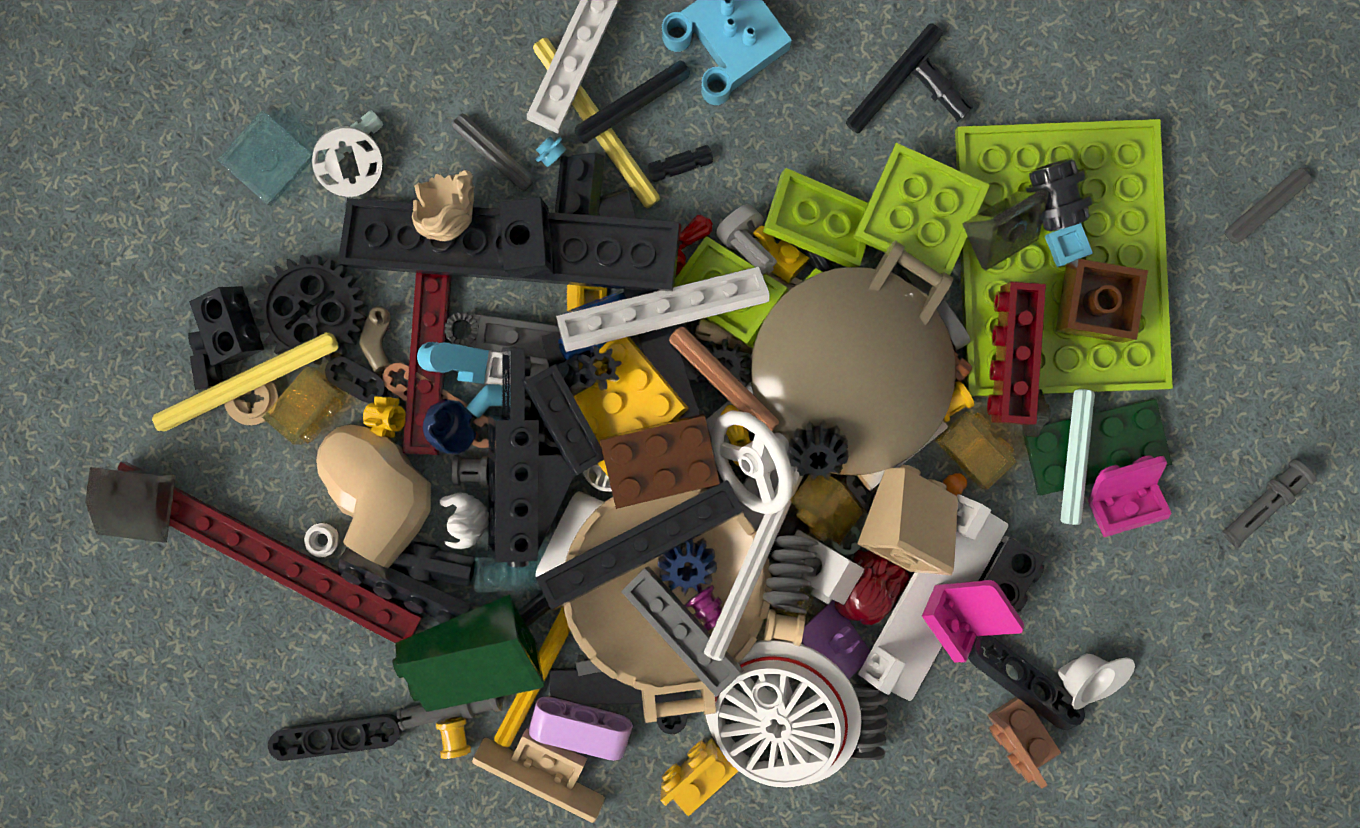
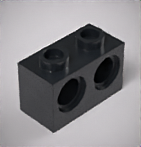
M243 286L218 287L189 301L211 366L233 364L265 350Z
M1003 535L978 581L992 580L998 585L1005 583L1008 587L1006 597L1015 611L1019 613L1028 600L1026 592L1031 583H1036L1044 571L1042 563L1046 557L1011 537ZM1021 553L1024 557V566L1020 570L1014 571L1011 565L1012 559L1015 555Z

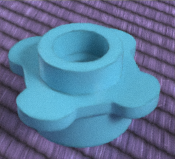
M549 136L536 149L540 155L535 160L537 162L542 161L546 167H549L566 150L560 142L562 140L561 136L555 140Z

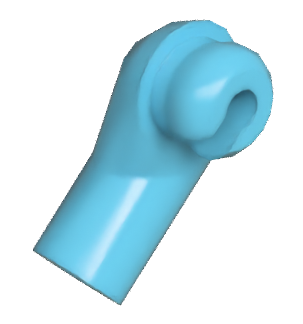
M488 384L484 386L466 408L479 419L489 406H502V385Z

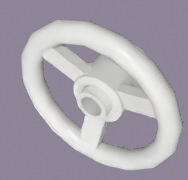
M731 410L719 416L711 431V446L717 470L722 480L729 481L738 500L751 510L768 515L782 511L792 498L794 478L788 458L790 454L788 451V440L781 433H773L764 422L750 413ZM740 425L753 432L755 437L754 441L744 447L726 443L725 433L728 427ZM728 459L739 462L741 470L756 479L761 498H758L743 486L732 470ZM777 469L779 477V487L776 496L770 480L771 471Z

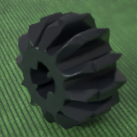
M727 339L722 340L721 351H718L713 341L709 342L708 346L712 355L717 360H724V364L728 361L732 365L729 372L746 387L748 382L740 377L739 374L748 375L752 373V368L741 367L740 365L750 359L749 354L737 358L736 354L740 351L741 345L737 343L732 352L727 351L729 344ZM700 375L696 378L697 383H702L705 380H707V378L704 375ZM711 382L706 386L704 390L707 394H709L714 387V385ZM718 390V398H723L724 395Z
M824 420L820 426L816 427L809 421L806 425V430L797 428L794 432V438H791L789 441L788 451L790 452L789 461L791 466L797 467V472H799L800 476L810 473L812 481L818 475H823L828 481L831 472L840 474L843 464L847 463L849 458L847 450L848 440L845 435H840V429L837 425L828 429L827 423Z

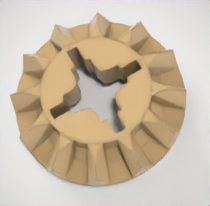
M271 381L254 389L256 395L264 397V400L254 403V408H251L249 402L239 400V397L250 395V391L224 403L226 411L235 421L244 425L265 423L271 415L276 413L275 409L280 400L276 390L277 385Z

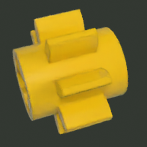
M375 396L374 403L368 404L364 409L363 421L367 427L371 428L370 431L377 436L384 437L386 435L387 437L394 438L395 431H400L405 425L406 413L402 407L398 406V398Z

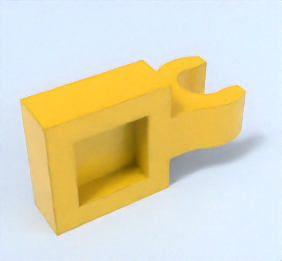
M759 226L753 232V235L757 237L754 239L777 260L772 272L789 283L805 268L809 257L788 242L781 240L777 244L773 236L763 232L765 226Z

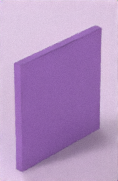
M835 600L827 604L804 626L801 644L829 658L840 668L848 680L860 669L871 652L851 622L838 613L835 608Z

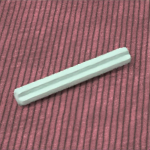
M1078 389L1074 391L1060 519L1065 524L1079 525L1082 522L1095 397L1094 391Z

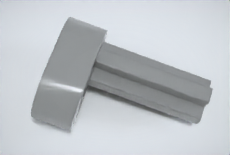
M745 204L733 211L719 224L716 236L729 249H737L754 267H759L762 275L765 272L770 274L774 270L773 266L777 263V260L753 238V232L763 224V216L753 206Z

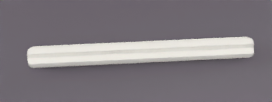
M791 466L794 478L792 498L782 511L764 515L707 643L704 654L714 660L720 661L724 658L803 476L799 475L797 467ZM778 483V486H777V488H776V490H775V492H774L775 496H776L777 493H778L779 483Z

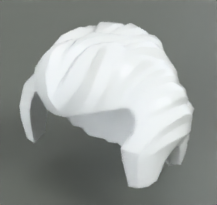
M455 493L441 498L440 504L447 507L453 504L457 507L455 513L448 519L447 531L455 538L460 539V542L445 541V544L456 549L469 548L475 545L485 528L489 525V512L486 511V506L479 499L467 493Z

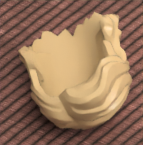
M463 170L456 174L455 177L454 175H449L446 178L436 174L434 178H430L429 182L417 183L414 186L420 202L413 200L412 220L418 233L427 239L450 241L457 238L470 225L475 188L472 184L473 175L471 172Z

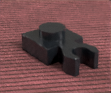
M200 332L188 333L189 344L193 351V356H190L194 387L195 390L204 391L219 384V381L223 378L221 365L211 366Z

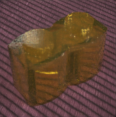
M964 412L935 441L978 487L988 490L1017 462L1011 455L1014 449L1003 438L999 437L996 439L988 430L991 425L982 415Z

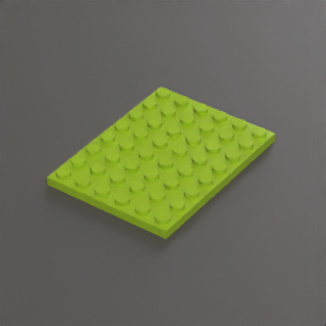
M1161 120L957 127L955 129L957 170L990 185L960 252L963 326L970 337V343L964 346V358L972 366L971 371L965 377L966 388L970 395L974 397L993 394L994 381L990 380L989 370L991 361L996 359V346L992 345L993 327L998 325L999 312L994 310V299L996 292L1000 291V287L1009 282L1046 284L1038 394L1074 393L1078 389L1094 392L1173 389ZM1069 158L1076 162L1078 169H1086L1088 178L1080 181L1079 186L1082 194H1093L1095 203L1088 206L1090 217L1081 224L1093 254L1081 259L1148 270L1137 340L1120 343L1055 332L1066 265L1056 267L1045 239L1047 234L1055 231L1045 230L1042 221H1034L1032 211L1040 208V203L1037 195L1027 196L1025 187L1031 184L1029 174L1032 170Z

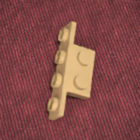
M526 728L515 751L501 746L491 739L484 738L472 759L473 764L591 823L596 821L605 799L603 795L576 782L587 761L586 757L572 750L538 742L531 738L528 728Z

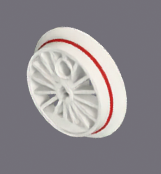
M785 640L755 642L747 655L740 662H737L744 671L717 697L714 695L716 713L706 715L710 732L716 744L720 747L726 759L738 771L750 779L765 785L795 787L812 784L830 777L850 759L857 746L861 732V710L852 684L836 664L810 647L803 644L800 647L794 646L793 642ZM751 676H759L756 683L750 678ZM789 677L800 681L794 693H792ZM739 683L741 687L745 690V692L748 694V696L741 693L733 686ZM765 686L773 687L776 692L767 690ZM807 686L817 693L796 706V702ZM725 698L740 708L724 705ZM824 702L829 709L807 713ZM724 718L739 721L740 723L725 724ZM834 723L835 730L816 725ZM749 734L736 743L731 738V736ZM762 740L751 757L743 752V750ZM817 740L834 743L832 749H829ZM771 741L769 761L757 762ZM779 748L783 759H778Z

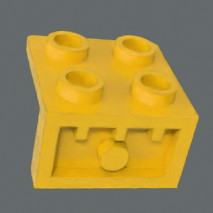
M712 738L706 743L702 740L699 741L687 753L690 757L681 766L675 763L662 775L664 781L661 783L660 801L665 806L674 800L689 817L739 772L726 759L720 747Z

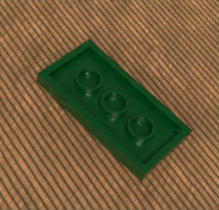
M1157 399L1093 413L1085 485L1095 483L1099 473L1107 467L1118 465L1121 468L1132 465L1134 461L1144 456L1150 455L1153 458L1164 456L1167 461L1166 466L1172 465ZM1071 419L1022 430L1037 495L1041 496L1064 490Z

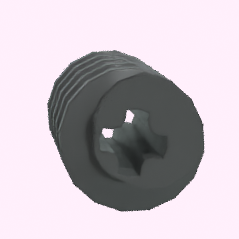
M794 535L776 537L774 545L781 550L773 551L771 558L778 562V564H772L768 569L776 577L766 580V586L774 591L764 593L763 599L773 607L781 610L806 613V610L798 606L797 602L808 600L809 596L802 593L800 587L811 586V582L803 578L802 575L803 573H812L814 571V568L805 564V560L816 559V554L807 549L808 546L819 545V543L810 538Z
M852 684L859 701L862 722L859 740L850 758L881 760L885 757L886 751L879 746L886 743V737L880 732L887 729V723L881 718L888 715V709L882 706V704L889 701V696L871 684Z

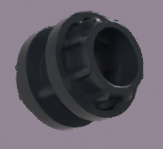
M1069 158L1041 166L1030 172L1031 184L1025 187L1027 196H1038L1040 208L1032 211L1034 221H1042L1045 230H1060L1089 219L1090 212L1088 206L1094 204L1095 201L1092 193H1081L1079 182L1088 178L1085 168L1078 169L1076 162Z

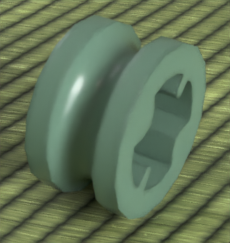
M850 524L838 525L831 533V545L841 554H854L861 547L857 544L861 533ZM843 530H850L849 534L855 535V541L850 542L847 549L842 548L844 546L842 543L839 545L837 543V537L843 536Z

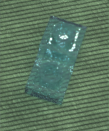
M492 556L475 557V591L495 592L512 590L520 592L541 590L536 579V571L543 556H538V561H529V566L509 567L507 562H495Z

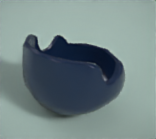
M443 399L429 407L423 421L424 436L436 450L458 455L468 450L476 438V432L471 428L470 424L473 414L461 402Z

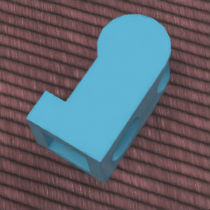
M427 342L419 348L417 360L419 365L426 371L440 373L451 370L459 371L457 381L484 384L489 350L444 342Z

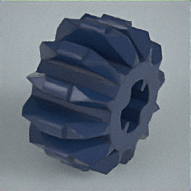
M704 538L696 543L692 539L658 557V567L661 568L660 578L662 581H668V587L671 591L680 586L684 595L688 592V588L691 587L700 593L702 590L701 583L710 585L713 581L712 574L717 571V562L713 560L715 558V551L713 548H706L707 545ZM690 562V566H685V563Z

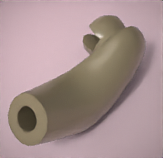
M380 306L374 307L369 312L360 337L361 349L375 373L385 371L390 365L383 350L382 342L391 322V316L388 310Z

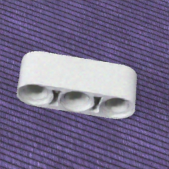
M580 491L575 493L538 565L536 577L565 563L569 548L577 532L586 519L604 501Z

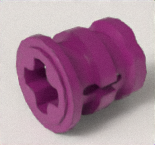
M713 585L706 587L684 604L687 608L692 607L695 613L693 615L698 620L701 619L704 624L703 626L708 631L715 627L723 610L721 599L719 597L715 598L712 594L715 588Z

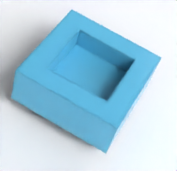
M1081 223L1057 230L1045 236L1057 268L1093 254Z

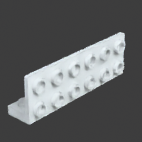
M960 494L957 495L955 562L952 575L914 572L858 675L878 690L888 695L893 692L911 701L942 647V644L922 617L934 586L978 581L1008 528V523L990 513L991 509Z

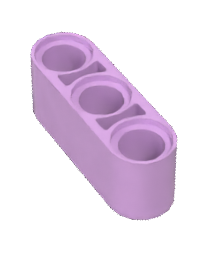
M547 696L539 698L536 702L529 727V735L534 740L544 744L614 761L623 758L633 725L628 718L620 714Z

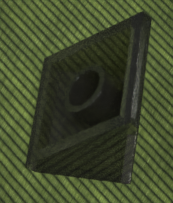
M1044 188L1015 192L962 223L980 266L985 271L1039 240L1042 221H1039L1042 212L1045 211L1049 194Z

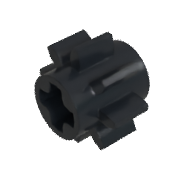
M593 346L590 348L591 357L583 354L578 357L583 366L581 370L576 372V375H583L587 380L585 388L598 383V387L602 391L607 389V379L613 382L620 379L615 374V370L622 362L614 361L611 357L613 349L610 348L604 353H599V348ZM601 361L603 363L601 369L605 373L597 376L595 374L596 367L593 364Z

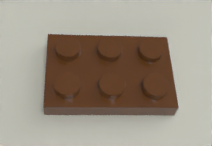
M704 414L599 438L616 509L720 484Z

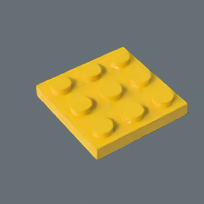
M630 337L609 341L599 349V353H604L610 348L613 349L611 357L614 361L622 362L615 370V374L620 379L616 382L607 379V389L601 391L598 383H594L591 387L573 396L599 444V438L677 420L689 409ZM601 361L593 364L596 367L595 374L597 376L605 373L601 369L603 364ZM603 460L598 465L608 476L605 461Z

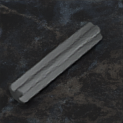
M462 113L453 121L452 127L519 189L526 191L535 180L533 175L467 115Z
M1303 168L1293 171L1225 230L1226 237L1234 244L1242 242L1311 182L1312 177Z

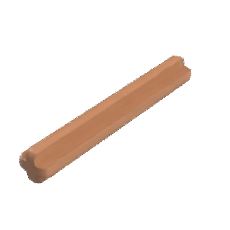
M685 327L678 328L670 336V343L739 411L752 414L764 422L771 431L778 426L779 420Z

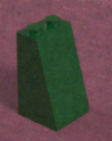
M510 594L395 643L396 658L392 660L394 670L399 678H405L412 699L414 701L419 700L426 712L532 691L545 686L537 642Z

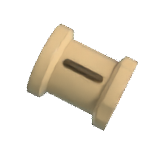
M769 609L764 640L771 641L772 638L791 641L794 646L800 647L804 633L805 615L799 614L797 617L776 614L775 610Z

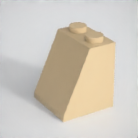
M901 465L900 468L886 469L857 544L910 572L952 575L955 562L958 497L946 491L947 486L945 484L921 477V472L912 466Z

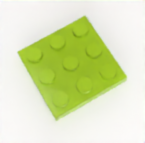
M896 143L853 238L885 253L896 240L905 246L904 250L932 269L940 274L945 272L951 275L990 185Z

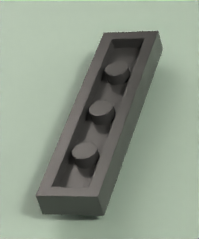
M649 566L645 567L621 591L716 697L744 671L727 651L724 658L720 661L704 654L711 634Z

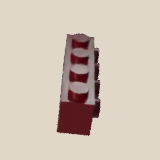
M1009 282L1001 286L1000 291H997L995 294L994 310L999 312L998 325H995L992 331V345L996 346V359L991 361L989 377L990 380L994 381L993 394L989 395L987 401V413L992 415L991 423L1035 425L1037 423L1046 284Z

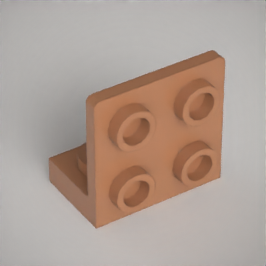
M1014 697L987 715L993 723L989 730L999 745H1003L1006 751L1011 753L1007 758L1017 773L1021 774L1027 783L1034 781L1042 789L1047 786V783L1037 768L1061 754L1035 711L1020 699Z

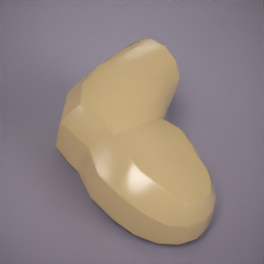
M352 424L337 427L321 443L316 463L319 477L334 503L342 513L353 517L343 543L364 558L389 568L418 534L430 513L431 483L412 466L406 454L403 453L402 447L386 435L380 437L371 432L369 427Z

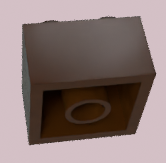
M1077 259L1066 264L1055 332L1120 343L1137 340L1148 270L1084 259Z

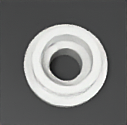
M315 524L305 534V547L316 557L329 556L338 548L339 534L330 524ZM321 533L325 534L328 538V543L325 546H321L317 541Z

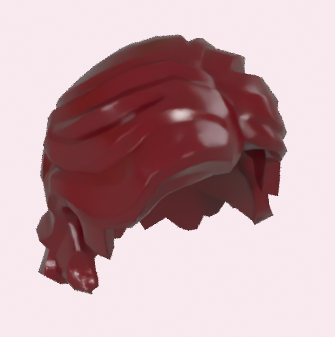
M858 550L854 553L855 557L852 559V562L865 570L845 604L843 605L835 601V608L840 615L849 620L860 621L863 625H873L879 623L892 611L900 594L906 589L911 575L906 569L869 550L866 552Z

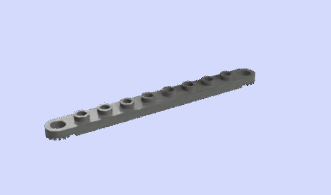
M469 313L454 314L445 324L446 337L452 344L502 352V347L525 349V356L545 359L547 357L542 336L560 332L559 327L554 325ZM465 320L470 323L472 331L469 337L460 340L454 335V326L457 322ZM629 336L643 353L639 338ZM590 350L582 353L591 357ZM738 352L736 356L739 358L749 353ZM681 354L688 379L696 381V378L703 374L695 370L694 366ZM749 354L750 359L747 362L740 364L741 367L752 368V354ZM718 360L728 371L732 368L728 361L724 364V360ZM752 373L748 375L739 374L748 384L752 381Z

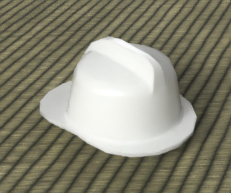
M1086 653L1061 667L1058 674L1063 680L1066 690L1073 697V708L1080 709L1089 703L1112 695L1124 686L1132 676L1135 664L1132 659L1127 657L1108 662L1098 656Z

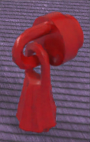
M701 214L696 215L680 233L682 244L679 245L676 275L680 273L686 264V257L681 250L705 238L712 232L713 223L710 218L704 217Z

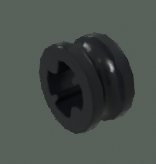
M681 714V721H675L673 726L666 725L667 719L663 720L662 717L657 718L658 727L666 734H677L685 728L687 714Z

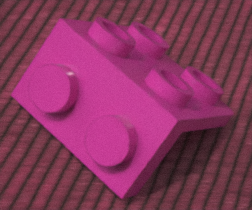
M1150 455L1144 456L1134 461L1132 465L1121 468L1118 465L1103 469L1099 473L1088 503L1103 537L1169 519L1172 513L1157 484L1167 465L1164 456L1156 458Z
M992 580L935 585L922 614L923 619L954 663L967 661L976 636L1022 633L1024 628L1023 621L1000 586Z

